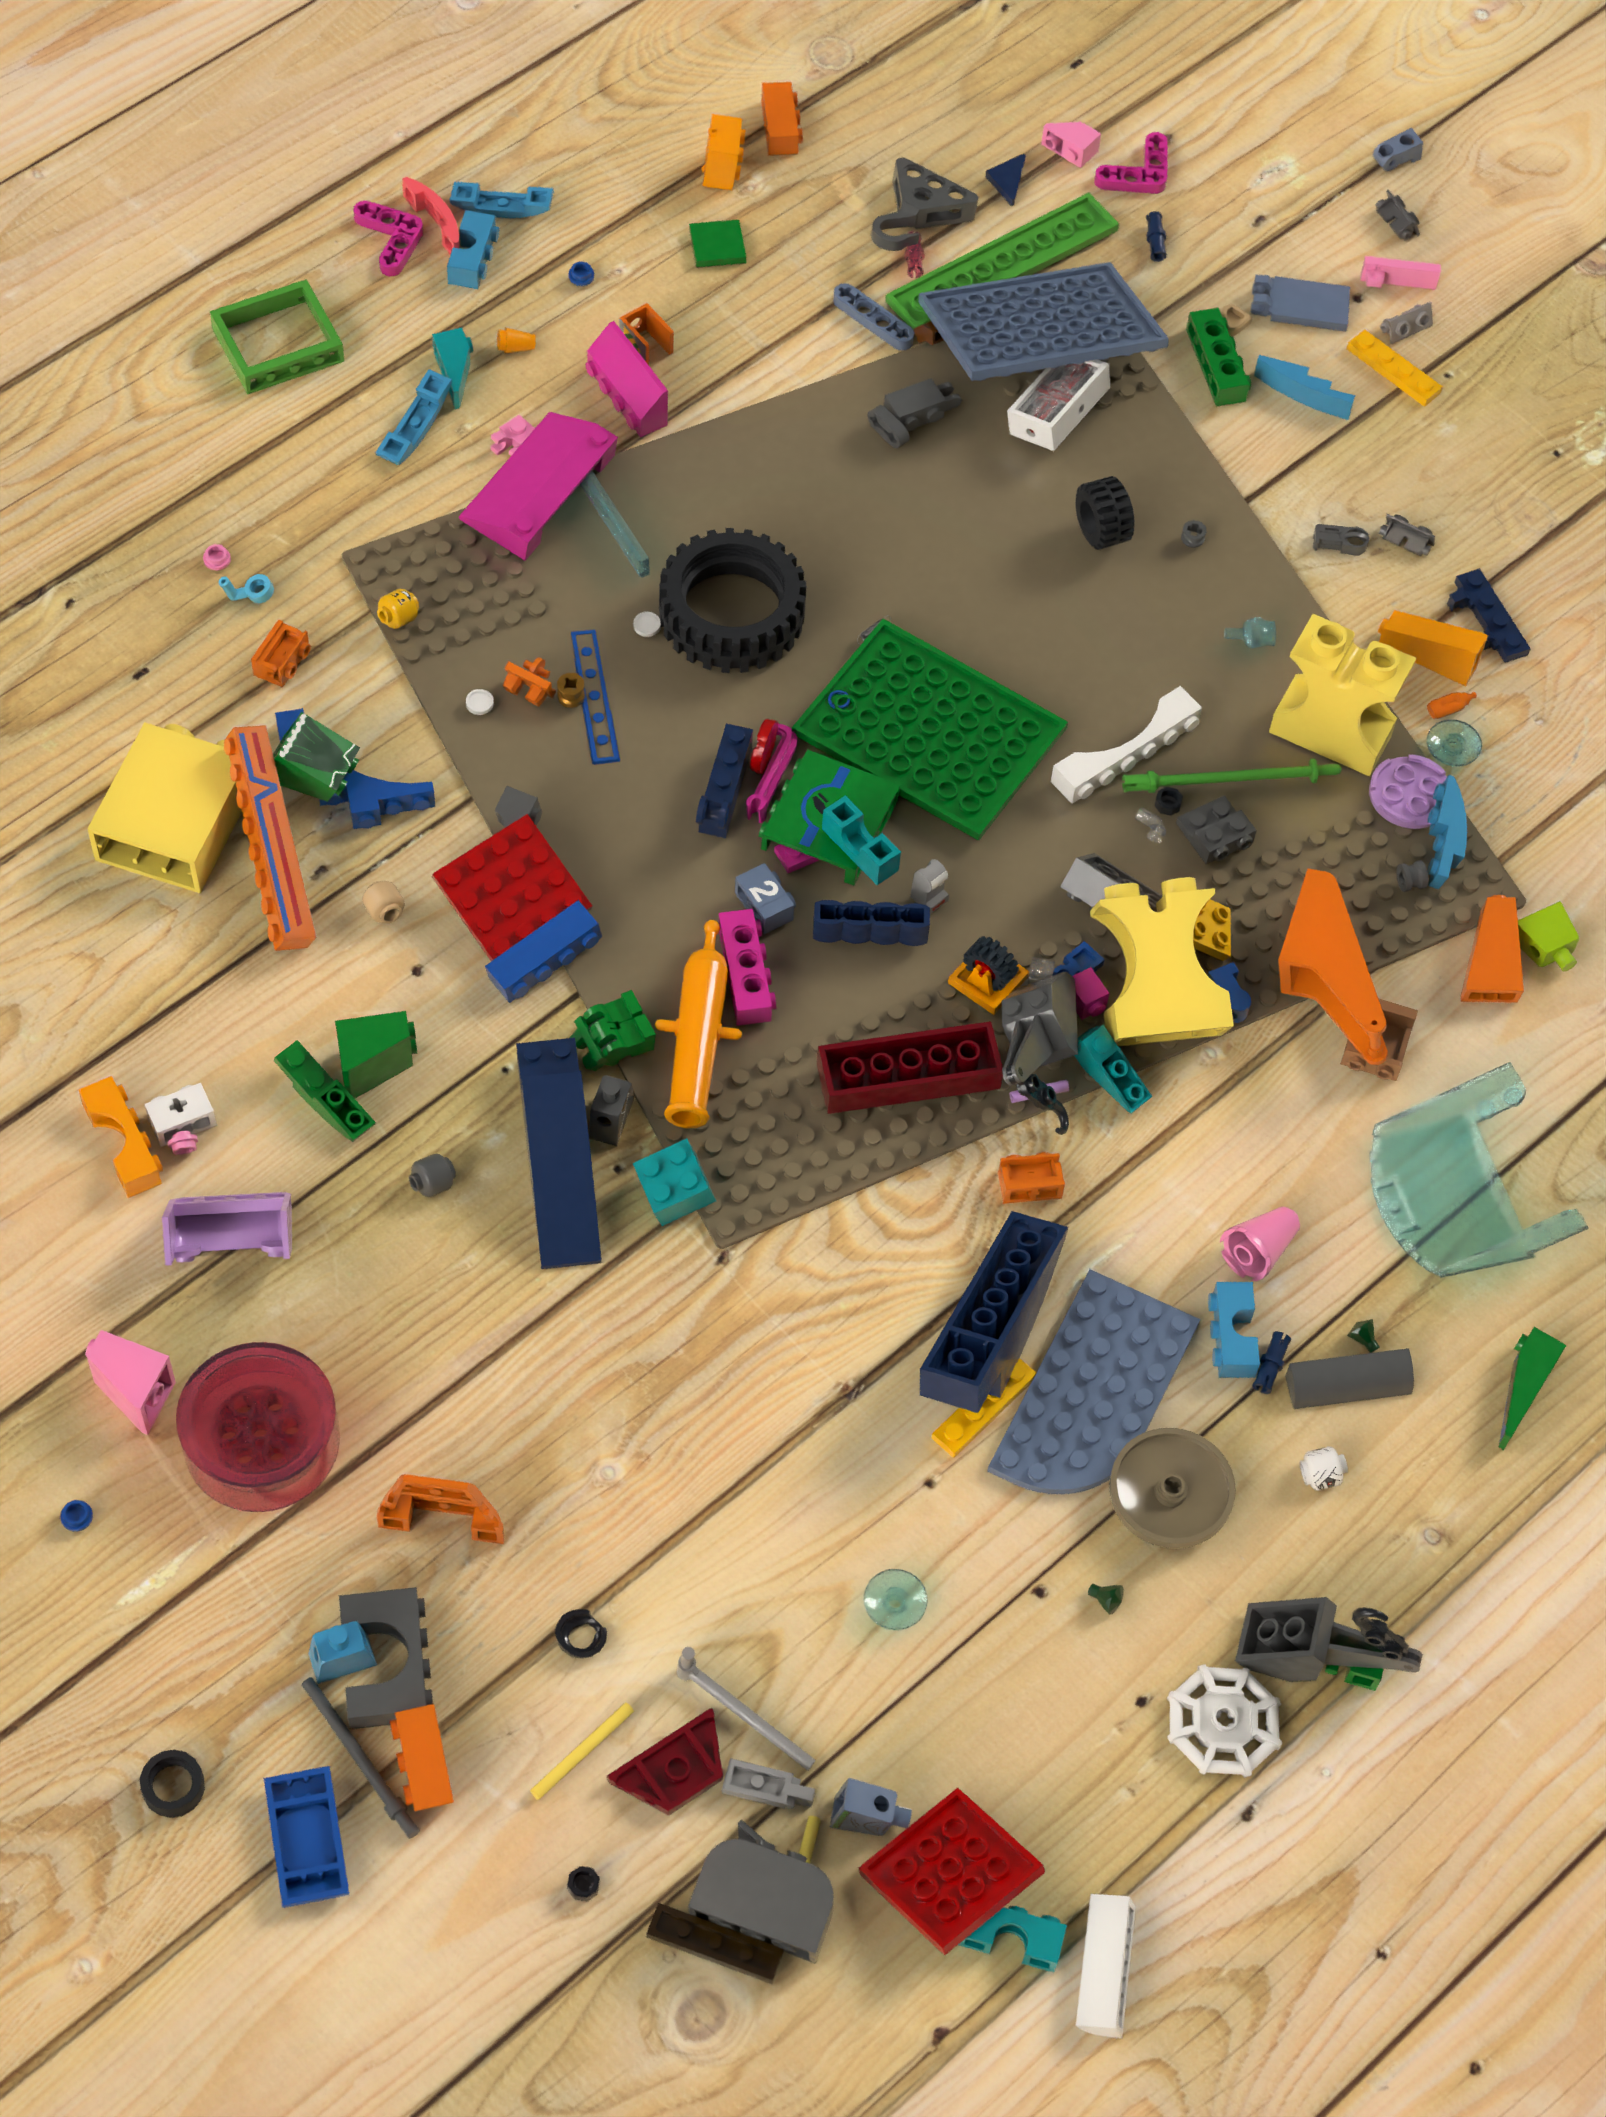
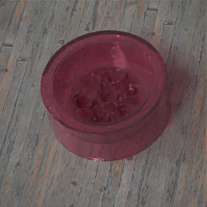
M269 1342L244 1343L227 1348L210 1357L196 1369L186 1382L178 1401L176 1411L177 1432L189 1473L202 1491L227 1507L248 1512H266L295 1504L321 1485L336 1461L340 1445V1428L333 1390L319 1366L309 1357L293 1348ZM273 1404L282 1405L278 1410L268 1409ZM243 1406L251 1408L248 1412L245 1413L237 1412V1410ZM292 1427L299 1429L294 1434L285 1433L287 1429ZM258 1430L267 1431V1433L261 1437L253 1435ZM225 1433H235V1436L230 1439L222 1438ZM276 1453L284 1455L279 1460L270 1459V1457ZM243 1456L252 1457V1459L246 1463L238 1462V1460Z

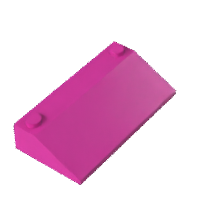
M549 412L459 515V520L526 561L541 543L543 527L592 469L601 472L615 456L618 437L596 423Z

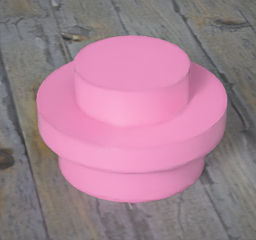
M214 544L206 549L203 561L205 566L211 570H222L230 564L231 557L229 551L224 546Z
M180 1131L172 1135L173 1138L168 1141V1147L172 1149L173 1154L182 1155L197 1149L198 1137L197 1135L190 1134V1131Z

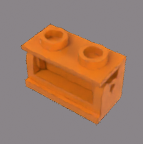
M278 619L251 658L253 675L283 688L287 680L294 677L300 661L306 659L310 652L311 645L308 640V632L304 631L302 633L297 628L287 625Z
M1040 1152L1032 1156L1010 1155L1006 1158H1001L998 1176L1003 1204L1062 1199L1065 1181L1059 1162L1060 1154Z

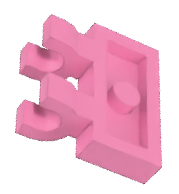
M518 415L499 427V431L491 435V439L495 442L491 446V450L496 455H500L512 445L514 448L509 450V455H512L535 428Z

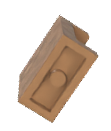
M1379 999L1387 1024L1386 1030L1382 1033L1388 1051L1386 1061L1380 1065L1369 1064L1353 1044L1347 1040L1340 1064L1348 1066L1355 1071L1374 1074L1381 1079L1397 1081L1418 1010Z

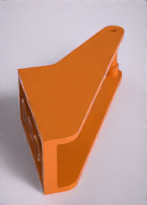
M1308 868L1278 959L1281 993L1317 1001L1369 1064L1380 1065L1388 1057V1051L1382 1036L1387 1026L1386 1019L1339 885L1331 873Z

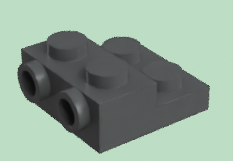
M1225 796L1177 817L1176 821L1178 827L1206 865L1215 860L1221 861L1230 853L1239 849L1245 850L1249 848L1254 842L1257 831L1243 811L1236 812Z

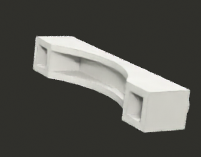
M1179 686L1159 699L1158 708L1152 721L1133 740L1106 751L1074 752L1053 766L1051 783L1071 804L1079 799H1086L1096 788L1101 785H1108L1121 772L1130 771L1143 758L1148 759L1152 757L1159 748L1164 745H1171L1184 732L1193 731L1200 722L1199 718L1202 707Z

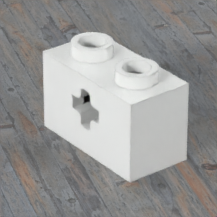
M201 1083L184 1086L175 1093L167 1096H158L152 1099L151 1102L144 1104L148 1120L160 1147L167 1145L168 1141L173 1138L172 1135L174 1133L190 1131V1134H196L217 1126L214 1110Z

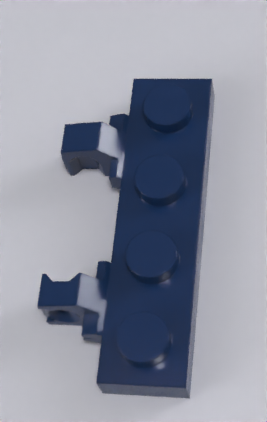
M1481 569L1457 575L1454 583L1458 589L1449 595L1447 605L1451 612L1458 607H1469L1483 627L1484 634L1488 635L1483 650L1489 648L1497 650L1505 663L1529 655L1531 648Z

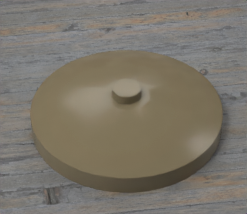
M1178 1428L1150 1430L1129 1441L1116 1457L1109 1481L1110 1499L1113 1508L1125 1527L1145 1542L1159 1547L1174 1549L1201 1544L1219 1532L1229 1518L1236 1492L1232 1469L1221 1451L1206 1438L1194 1432Z

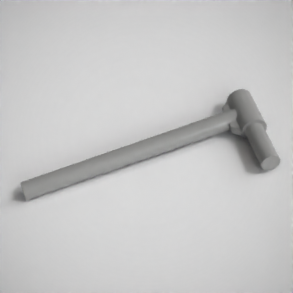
M686 1647L683 1649L677 1666V1675L680 1679L685 1681L693 1680L807 1771L813 1766L816 1761L814 1758L698 1669L693 1648Z

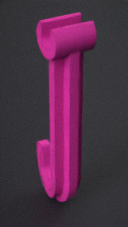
M778 724L777 735L782 738L754 795L749 796L746 800L748 820L751 819L752 814L758 812L759 823L766 820L767 807L796 750L798 742L796 733L792 732V728L783 724Z

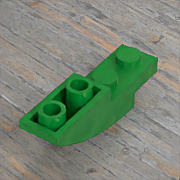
M298 1040L275 1056L274 1062L293 1082L292 1087L325 1121L347 1139L354 1142L376 1124L338 1079L334 1081Z

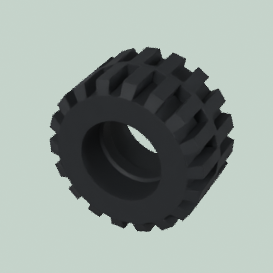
M1109 476L1081 484L1078 487L1076 494L1078 522L1083 535L1094 549L1100 550L1132 539L1135 527L1134 511L1130 497L1118 478Z

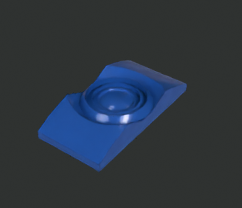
M330 1766L264 1778L282 1907L287 1908L350 1895Z

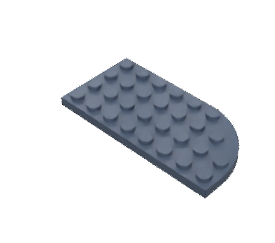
M1089 1269L992 1458L987 1472L1022 1488L1046 1494L1078 1493L1109 1481L1113 1464L1123 1447L1133 1438L1147 1431L1199 1325L1200 1319Z

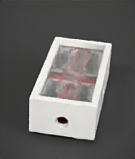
M1097 359L1085 361L1082 364H1068L1058 368H1045L1007 410L1010 434L1054 451L1109 390V364Z

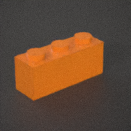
M791 82L762 83L761 105L768 155L798 154V144L803 143L802 128L797 126L800 125V110H795V107H798L797 92H793Z
M434 1704L395 1712L396 1719L389 1721L393 1740L400 1739L402 1752L396 1753L400 1773H407L409 1785L403 1786L406 1806L413 1804L414 1811L454 1803Z

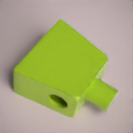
M1560 901L1518 920L1520 948L1538 966L1544 967L1556 962L1561 970L1566 972L1576 965L1577 961L1572 953L1579 941V935Z

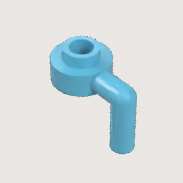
M263 574L250 577L245 587L238 589L233 586L228 577H221L218 582L232 601L249 597L254 603H264L274 593L272 582Z

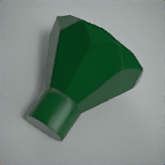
M1373 1319L1356 1322L1347 1335L1365 1345L1369 1353L1380 1348L1374 1336Z
M1091 1584L1088 1590V1595L1096 1598L1109 1615L1116 1612L1123 1599L1124 1588L1122 1585L1100 1587L1096 1584Z

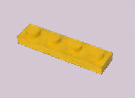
M1364 329L1348 342L1347 350L1424 407L1441 394L1442 385Z
M1019 1358L1000 1398L988 1394L978 1413L958 1408L932 1433L931 1438L955 1458L1031 1384L1037 1372Z

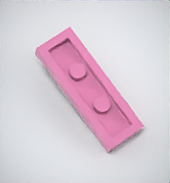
M1365 256L1360 281H1365L1367 287L1381 288L1382 284L1436 290L1441 273V265Z

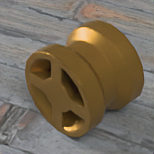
M573 672L565 673L557 681L558 701L564 707L575 708L580 706L585 699V684L579 674Z

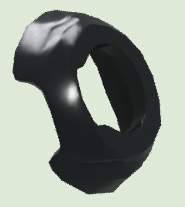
M577 1609L562 1615L556 1625L555 1635L563 1652L571 1657L587 1658L601 1651L606 1643L607 1630L592 1617L590 1610ZM585 1624L593 1627L596 1634L590 1646L583 1649L572 1646L569 1642V1634L574 1628Z

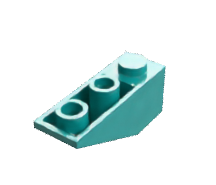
M1104 1025L1088 1029L1077 1038L1078 1054L1074 1056L1082 1068L1126 1111L1133 1113L1153 1097Z

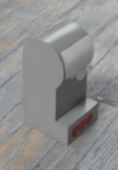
M932 859L926 868L919 869L914 873L910 895L916 903L930 907V914L949 899V894L944 890L948 873L938 860Z

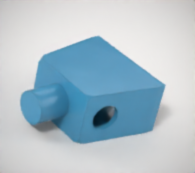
M358 1621L337 1625L312 1635L308 1654L317 1684L377 1665L368 1635Z

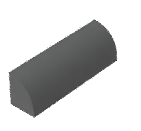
M1409 1348L1290 1363L1285 1375L1293 1409L1410 1395L1413 1392L1414 1386L1413 1364Z

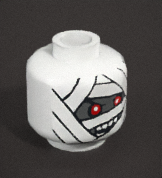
M1331 1446L1308 1451L1304 1455V1461H1300V1469L1305 1485H1311L1316 1491L1341 1485L1343 1473L1348 1472L1344 1455H1338Z

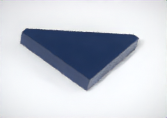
M1024 153L986 170L985 174L989 182L1011 206L1015 204L1026 158Z

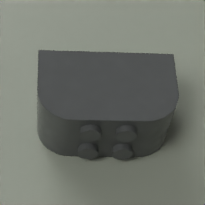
M730 1839L715 1846L704 1861L688 1905L689 1914L784 1949L785 1953L816 1964L833 1915V1888L826 1874L818 1867L807 1863V1857L792 1851H788L787 1855L774 1851L776 1846L763 1840H757L755 1844L742 1839Z

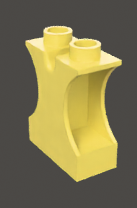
M1312 614L1289 656L1299 666L1303 674H1296L1274 712L1269 733L1370 777L1392 736L1397 717L1390 711L1385 702L1395 701L1417 658L1378 641H1372L1367 649H1362L1354 643V631L1336 622Z
M1192 877L1164 881L1161 883L1163 897L1156 903L1157 912H1155L1149 906L1148 895L1140 896L1139 884H1117L1104 888L1105 899L1099 900L1091 909L1090 916L1105 925L1114 934L1125 958L1126 975L1122 991L1115 1003L1104 1012L1105 1028L1118 1046L1222 1036L1234 1026L1229 991L1217 985L1207 976L1197 960L1193 944V932L1197 916L1202 907L1215 895V888L1197 890L1196 879Z

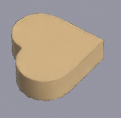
M1226 305L1221 311L1222 317L1227 319L1230 336L1239 334L1252 322L1253 317L1235 305Z

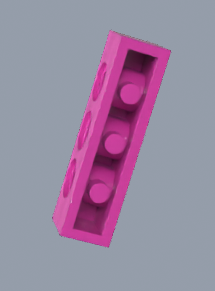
M753 909L721 912L718 915V923L720 924L719 936L723 956L729 971L728 983L736 1025L770 1022L772 1010H776V998L774 992L769 993L768 985H771L772 981L770 968H764L763 961L767 960L766 947L764 943H759L758 938L762 936L760 919L755 920ZM749 965V966H752V967H751V968H745V967H743V966Z

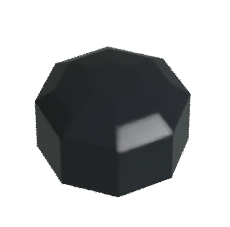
M1165 787L1157 792L1154 806L1160 814L1171 816L1180 812L1183 796L1178 789Z
M579 1866L569 1873L567 1890L574 1900L587 1902L598 1895L600 1878L593 1868Z

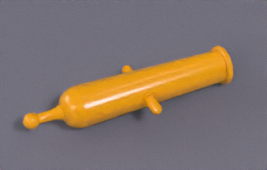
M708 920L705 923L704 932L706 936L703 949L694 951L685 963L679 1017L676 1021L659 1019L654 1024L658 1031L673 1032L676 1036L670 1102L664 1111V1116L668 1122L682 1128H699L706 1125L709 1121L710 1116L706 1109L717 1042L720 1041V1038L739 1040L742 1037L741 1030L722 1027L721 1023L729 971L724 956L715 950L716 935L720 931V924L716 920Z

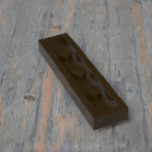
M658 1903L646 1933V1938L770 1984L773 1983L784 1953V1949L661 1903Z

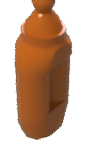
M1453 692L1432 700L1427 704V709L1432 718L1440 719L1464 709L1472 698L1477 697V694L1475 692L1471 694Z

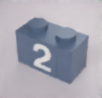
M765 863L735 877V894L746 909H753L755 920L760 919L763 934L793 921L794 908L796 907L795 900L790 892H785L782 888L777 873L775 871L771 872Z

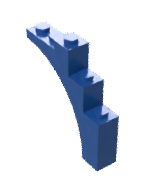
M303 708L275 713L279 741H281L301 712L304 713ZM355 770L351 774L346 773L343 779L347 781V784L339 796L334 794L328 802L319 799L320 806L338 805L348 802L353 829H368L381 825L380 815H396L400 812L421 811L435 807L432 782H389L366 776Z

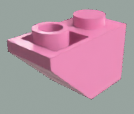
M1083 122L1047 123L1043 128L1041 144L1081 168L1098 152L1101 133Z

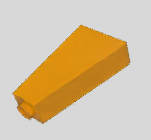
M1394 610L1389 619H1383L1378 629V633L1381 634L1380 643L1389 645L1394 649L1417 658L1415 663L1465 687L1477 669L1488 638L1487 634L1396 610Z

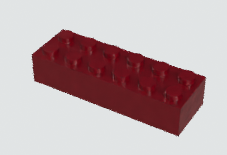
M991 1021L818 1046L816 1064L827 1114L1001 1089L1003 1066Z

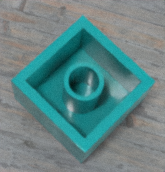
M687 1138L633 1163L653 1213L662 1226L716 1202L697 1155Z

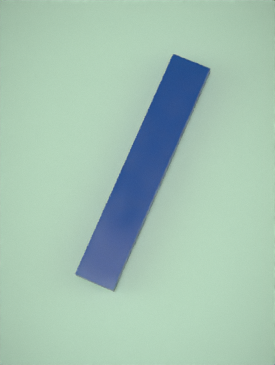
M596 631L571 632L576 673L582 678L583 674L576 635L592 633L614 755L613 757L597 758L586 691L584 689L585 699L582 707L592 764L620 762ZM584 647L581 653L584 656H590L592 649ZM587 669L585 675L588 678H594L596 671L594 669ZM595 690L591 691L589 698L591 700H598L600 693ZM595 713L593 720L600 723L604 720V715L602 713ZM599 735L597 737L598 744H607V736Z

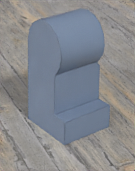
M1410 128L1379 144L1373 151V157L1384 171H1391L1399 164L1409 160L1412 163L1420 160L1422 157L1423 141Z

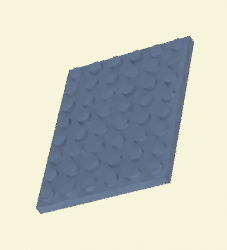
M1111 262L919 293V304L971 381H983L991 377H1006L1015 373L1034 372L1038 369L1058 368L1062 365L1082 364L1085 361L1106 360L1109 357L1130 356L1138 352H1153L1158 349L1168 348L1169 338Z

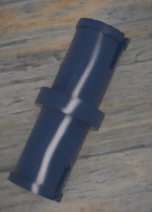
M1153 211L1146 215L1148 226L1146 239L1150 244L1151 259L1160 262L1167 258L1165 248L1167 235L1163 229L1162 214Z
M1273 1332L1266 1354H1262L1260 1358L1261 1367L1252 1386L1257 1391L1262 1386L1261 1393H1271L1277 1373L1282 1371L1285 1364L1283 1358L1291 1342V1337L1286 1334L1285 1338L1282 1339L1283 1332Z

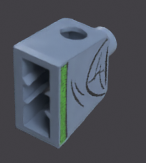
M848 1778L835 1795L830 1828L883 1836L891 1825L908 1828L912 1810L896 1805L897 1793L895 1791Z

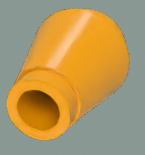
M507 327L504 330H498V351H504L505 354L535 350V334Z

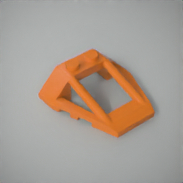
M402 1474L384 1496L377 1510L378 1528L410 1532L414 1509L473 1516L471 1525L472 1540L504 1544V1526L498 1512L476 1485L468 1482Z

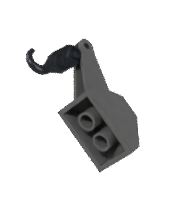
M1066 971L1016 988L1002 1000V1027L1010 1043L1007 1059L1002 1069L1003 1078L1009 1086L1016 1084L1020 1095L1032 1101L1037 1108L1056 1113L1060 1121V1128H1056L1055 1132L1059 1135L1065 1134L1068 1130L1069 1118L1063 1104L1056 1099L1054 1089L1051 1086H1047L1036 1074L1032 1073L1038 1067L1078 1054L1075 978Z
M1327 1597L1248 1603L1235 1661L1242 1667L1250 1669V1671L1288 1682L1317 1680L1324 1665L1418 1672L1423 1654L1416 1649L1409 1648L1404 1637L1393 1633L1387 1628V1624L1384 1621L1388 1620V1616L1383 1612L1366 1607L1356 1609L1353 1612L1352 1619L1361 1631L1334 1622L1337 1605ZM1368 1617L1378 1618L1380 1620L1369 1619Z

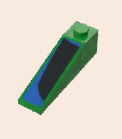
M1536 1327L1532 1329L1529 1336L1522 1334L1514 1348L1519 1353L1513 1362L1498 1446L1502 1450L1505 1449L1566 1347L1564 1343Z

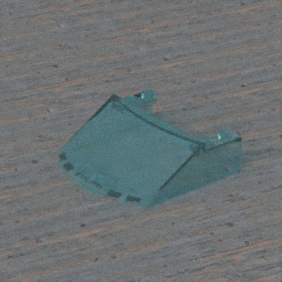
M1511 1062L1378 1122L1374 1126L1372 1134L1374 1139L1372 1151H1370L1371 1184L1378 1209L1386 1226L1405 1252L1426 1270L1440 1278L1535 1258L1534 1253L1589 1229L1584 1217L1577 1209L1563 1211L1523 1229L1477 1124L1486 1119H1491L1512 1107L1519 1106L1524 1100L1526 1088Z

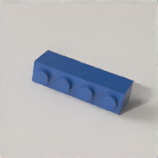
M579 900L485 965L490 981L509 1003L516 998L523 997L531 987L547 980L555 970L563 965L570 964L579 953L594 947L599 939L602 938L599 923Z

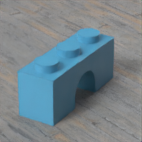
M465 210L459 232L460 247H466L467 249L453 247L447 264L448 284L478 289L481 279L485 280L486 263L487 260L491 261L492 244L498 241L499 227L496 226L495 215Z
M1216 1282L1213 1293L1208 1295L1209 1311H1214V1320H1211L1210 1335L1211 1339H1216V1348H1213L1212 1353L1213 1366H1218L1219 1378H1255L1260 1366L1258 1337H1244L1233 1328V1325L1236 1323H1251L1255 1311L1253 1282Z

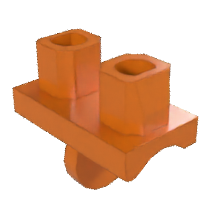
M538 657L533 663L525 660L523 667L529 671L508 661L505 666L508 674L503 683L506 691L518 695L524 684L529 686L530 689L525 699L537 707H540L547 696L550 698L554 697L556 690L551 688L552 683L540 677L548 679L551 673L544 669V659Z

